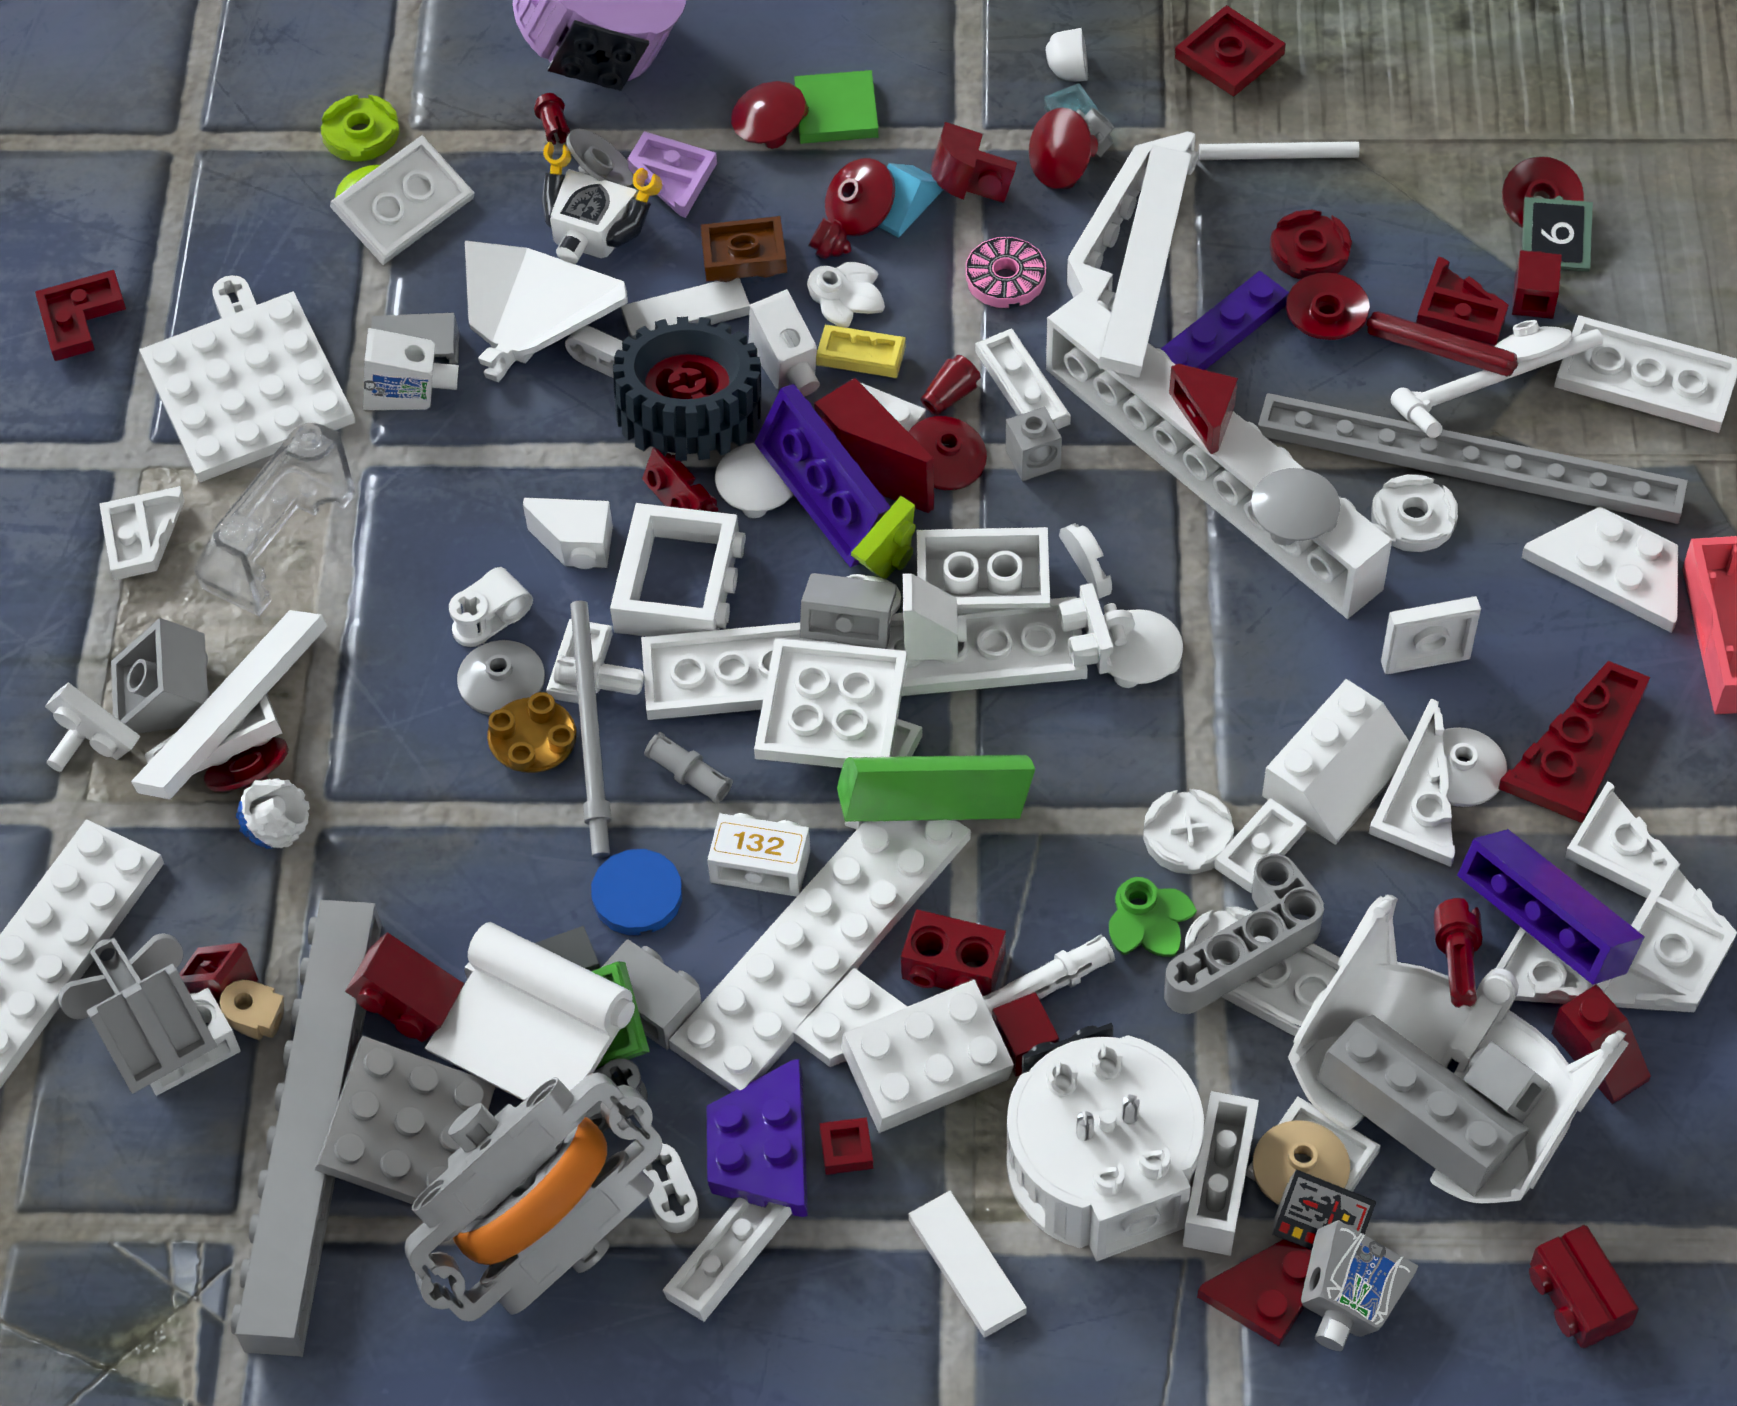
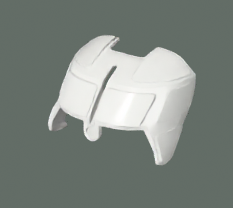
M1393 895L1380 896L1368 908L1338 961L1339 970L1328 987L1317 996L1293 1040L1294 1045L1288 1059L1308 1100L1319 1112L1341 1128L1351 1130L1365 1116L1316 1079L1327 1050L1355 1020L1374 1015L1447 1068L1451 1060L1454 1059L1459 1062L1454 1074L1462 1080L1468 1073V1066L1473 1056L1479 1050L1485 1049L1490 1041H1493L1539 1074L1551 1085L1523 1122L1530 1129L1528 1134L1474 1197L1437 1169L1432 1174L1430 1181L1443 1191L1468 1202L1500 1203L1520 1201L1530 1188L1533 1189L1566 1135L1576 1112L1582 1111L1629 1044L1623 1040L1626 1033L1618 1030L1605 1039L1601 1049L1568 1064L1551 1041L1535 1027L1509 1010L1518 994L1519 984L1516 977L1510 971L1502 968L1492 969L1482 979L1476 991L1477 1001L1473 1006L1463 1005L1460 1008L1455 1007L1451 1003L1449 976L1422 966L1397 962L1393 915L1398 898Z

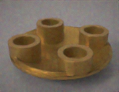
M538 692L531 697L517 699L506 704L501 709L495 710L489 716L487 732L489 748L495 758L510 769L526 773H536L552 769L561 764L570 755L575 746L576 726L573 718L548 693Z

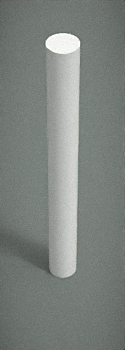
M1359 142L1199 144V160L1359 158Z

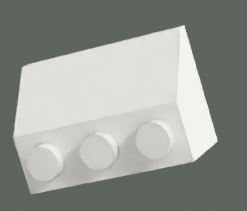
M1048 527L917 530V577L956 597L957 609L1050 607Z
M1345 679L1266 767L1262 796L1267 800L1273 799L1307 822L1309 828L1336 845L1392 781L1410 742L1382 701L1348 679Z

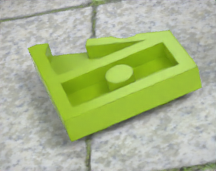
M900 496L854 548L851 556L883 579H887L896 568L898 570L903 569L910 560L914 550L911 547V541L916 529V525L913 523L915 504Z

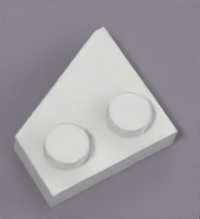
M181 486L100 503L110 571L114 580L157 571L184 504Z

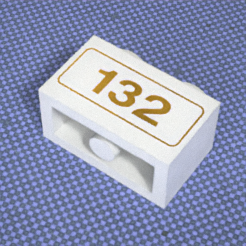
M719 813L707 859L710 883L797 897L801 892L811 851L809 827H803L795 822L786 820L779 822L759 820L743 813L735 815Z

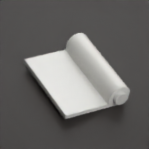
M488 922L481 926L474 934L468 949V960L475 969L461 989L441 1028L433 1034L425 1049L524 1101L538 1087L551 1078L557 1077L570 1091L586 1076L594 1073L620 1028H624L630 1022L634 1014L635 1005L632 1002L630 990L492 922Z

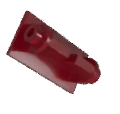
M652 448L642 480L665 506L718 512L717 500L701 484L692 485L695 477L681 461H675V455L667 453L664 457L657 448Z

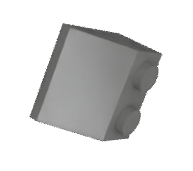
M159 618L111 661L113 716L137 734L182 727L210 697L207 687L206 667L208 656L205 652V634Z

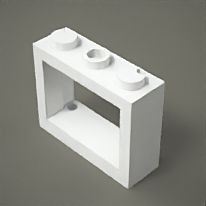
M636 503L610 606L614 633L649 637L720 630V628L726 629L730 615V604L726 603L728 593H735L738 578V569L734 567L735 559L743 557L746 540L745 533L739 532L737 515ZM655 537L717 544L703 608L639 601Z

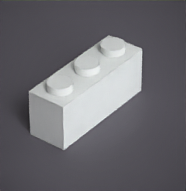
M1211 1091L1204 1124L1202 1149L1200 1156H1198L1185 1222L1183 1247L1231 1256L1259 1100Z

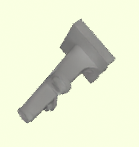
M170 934L154 935L130 960L127 959L115 938L99 941L90 950V953L103 975L70 981L59 992V1005L68 1017L72 1019L90 1017L132 1094L218 1047L176 969L182 961L183 950L177 939ZM112 948L115 950L112 959L108 961L100 960V954L104 949Z

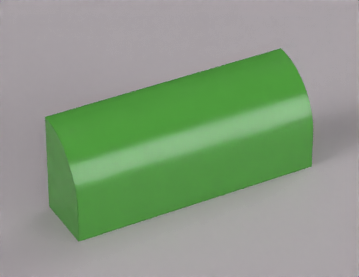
M1028 755L848 757L842 766L837 791L845 822L1020 819L1034 776L1035 766Z

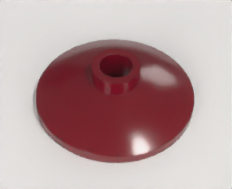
M1533 157L1518 163L1508 173L1502 188L1504 208L1512 221L1521 228H1523L1525 197L1534 198L1541 196L1545 199H1555L1557 196H1561L1563 200L1584 201L1583 186L1578 175L1570 166L1551 157Z
M871 158L857 159L845 165L834 176L828 187L825 197L827 219L831 222L834 219L839 221L848 236L864 235L877 228L889 214L894 202L895 182L892 173L883 163Z
M1316 273L1304 277L1291 288L1287 297L1286 309L1290 321L1304 334L1317 339L1336 340L1351 336L1363 327L1369 315L1370 304L1366 292L1354 280L1336 273Z
M933 416L919 421L909 430V433L933 457L934 488L940 490L962 489L974 483L981 476L987 461L986 447L978 432L967 423L953 417ZM943 444L951 445L953 448H947Z
M273 737L262 746L249 748L232 756L221 765L209 767L204 775V782L207 788L212 791H230L240 788L245 790L251 787L255 780L269 779L268 775L286 758L289 751L288 745L284 739Z

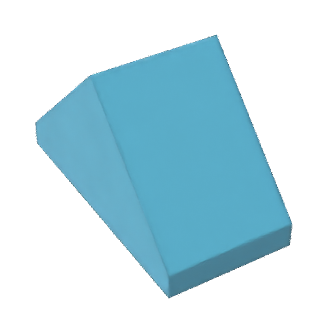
M889 163L887 168L894 178L895 198L889 214L878 227L899 238L943 189L933 179L932 175L913 165Z

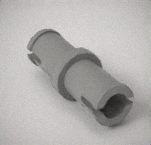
M658 732V735L655 734L647 744L644 755L672 772L674 780L680 784H690L712 799L716 804L722 801L730 791L733 780L703 762V756L694 750L688 752L667 738L662 732Z

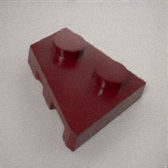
M1283 1239L1204 1282L1198 1289L1197 1298L1275 1345L1280 1346L1304 1309L1301 1297L1312 1250Z

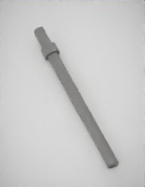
M574 601L570 604L587 794V802L583 804L584 823L589 825L592 857L605 858L610 855L607 823L611 822L610 802L605 800L589 610L588 602Z

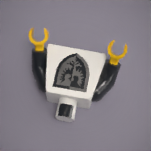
M551 142L545 145L543 155L551 166L550 172L545 173L542 204L545 222L552 228L553 240L559 245L556 249V254L561 260L576 264L583 253L598 258H605L615 247L627 243L641 233L651 203L648 201L649 196L658 194L662 189V180L658 175L653 174L651 182L644 186L645 180L648 177V171L644 168L636 170L632 179L635 188L638 190L607 180L599 181L590 175L568 169L566 175L562 174V168L567 166L572 158L568 147L564 144L562 156L557 160H553L554 145Z

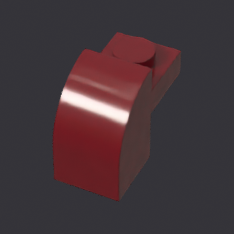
M945 122L931 165L933 179L943 190L957 198L964 200L966 192H970L1004 203L1017 162L979 151L983 133Z

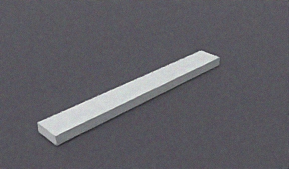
M1156 145L1151 147L1098 368L1140 377L1190 163V153Z

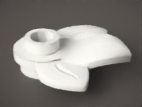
M846 262L837 268L820 266L815 268L809 275L807 286L810 296L821 305L824 317L839 327L848 328L853 319V313H882L885 308L880 291L873 285L877 279L878 272L866 264Z

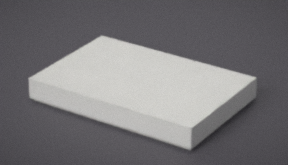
M421 135L331 201L330 207L379 262L384 265L474 198L475 192L426 138Z

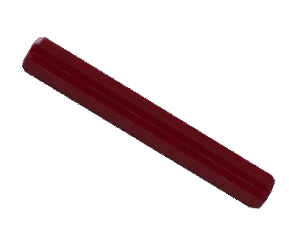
M1373 312L1366 322L1368 326L1367 332L1372 336L1499 375L1511 376L1518 366L1517 354L1383 312Z

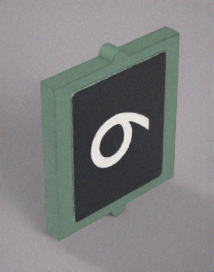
M1557 196L1555 199L1525 197L1522 250L1562 254L1561 270L1589 272L1593 202L1563 200L1561 196Z

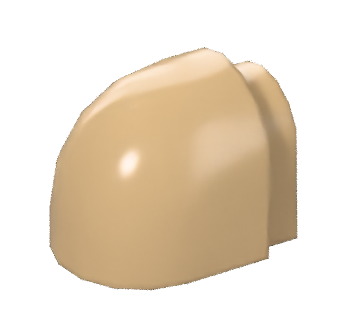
M239 980L231 983L224 989L220 998V1007L229 1025L239 1033L257 1040L262 1039L263 1036L273 1038L283 1018L284 996L275 993V989L254 981Z

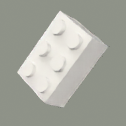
M975 979L844 1032L841 1050L878 1133L1009 1079L1014 1066Z

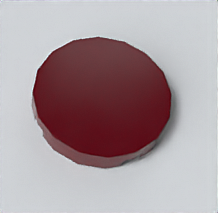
M1312 209L1295 211L1284 216L1277 223V227L1272 231L1269 248L1272 260L1281 271L1297 279H1303L1316 273L1338 274L1348 263L1352 246L1350 232L1340 219L1331 215V219L1327 216H1321L1322 211Z

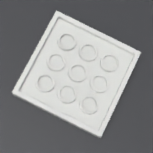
M294 291L139 349L143 362L199 483L356 423L353 411Z

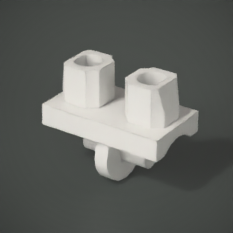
M1090 583L1080 586V598L1058 604V618L1062 631L1067 632L1085 628L1087 633L1070 637L1068 640L1073 666L1096 664L1099 674H1103L1113 670L1109 657L1113 652L1111 639L1114 640L1116 646L1126 644V634L1134 629L1135 622L1131 612L1128 610H1117L1114 603L1104 606L1105 614L1103 615L1094 585Z

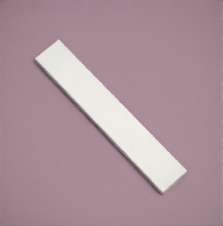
M289 610L131 781L137 793L171 799L325 630L327 624L321 614Z

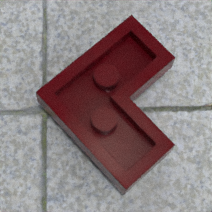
M115 270L35 291L48 342L55 361L94 351L95 348L87 320L126 309Z

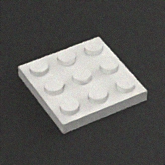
M775 638L754 746L755 759L842 768L844 761L848 757H892L907 665V651Z

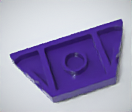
M796 1059L750 1082L744 1089H737L706 1106L707 1182L712 1194L731 1199L743 1198L749 1204L764 1208L771 1202L790 1207L794 1216H808L803 1079L800 1061Z

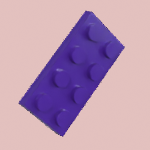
M795 384L782 387L754 444L848 566L851 568L861 563L851 556V552L891 507Z

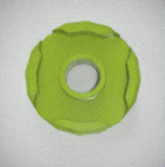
M352 95L334 102L324 112L322 126L320 127L323 144L329 152L342 160L355 162L372 160L385 154L396 143L400 133L397 112L388 101L374 95H368L369 99L358 98V95ZM357 124L369 125L363 130L351 129Z

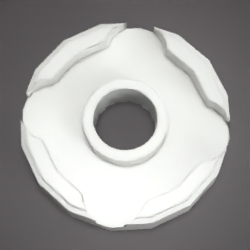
M1407 474L1392 478L1384 484L1383 489L1378 494L1376 493L1373 499L1371 522L1372 524L1380 525L1387 532L1388 536L1392 539L1391 546L1403 551L1424 552L1438 548L1450 539L1457 524L1458 504L1452 492L1444 485L1441 488L1439 485L1434 484V479L1424 475ZM1416 507L1425 512V515L1413 518L1408 516L1404 510Z

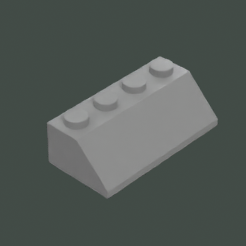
M1374 1015L1355 1020L1327 1050L1316 1079L1473 1197L1530 1130Z

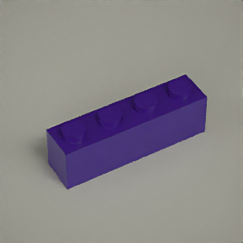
M1509 829L1474 838L1457 874L1465 883L1592 985L1627 974L1645 938L1644 935Z

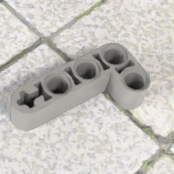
M1270 853L1257 861L1252 883V899L1259 909L1183 952L1169 962L1166 968L1164 1000L1169 1008L1180 1014L1194 1013L1309 946L1318 938L1321 930L1324 902L1319 893L1287 856ZM1275 880L1280 882L1281 885L1273 886L1267 884L1266 881ZM1303 914L1310 919L1299 920L1292 915ZM1265 936L1272 941L1260 942L1255 937ZM1228 959L1231 960L1233 964L1222 965L1217 963L1215 960Z

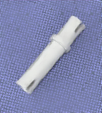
M1100 934L1086 944L1069 952L1060 951L1054 955V960L982 997L991 1016L992 1009L1036 992L1040 1000L1066 985L1073 987L1081 983V977L1115 961L1114 952L1107 939Z

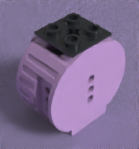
M513 0V11L516 23L527 43L540 57L549 60L548 72L622 91L627 81L640 76L650 67L673 26L681 16L686 0Z

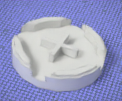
M1189 789V792L1177 793L1178 790L1165 793L1152 803L1145 815L1143 840L1148 853L1160 866L1176 873L1197 874L1212 870L1215 865V858L1233 840L1234 826L1229 809L1217 797L1202 790Z

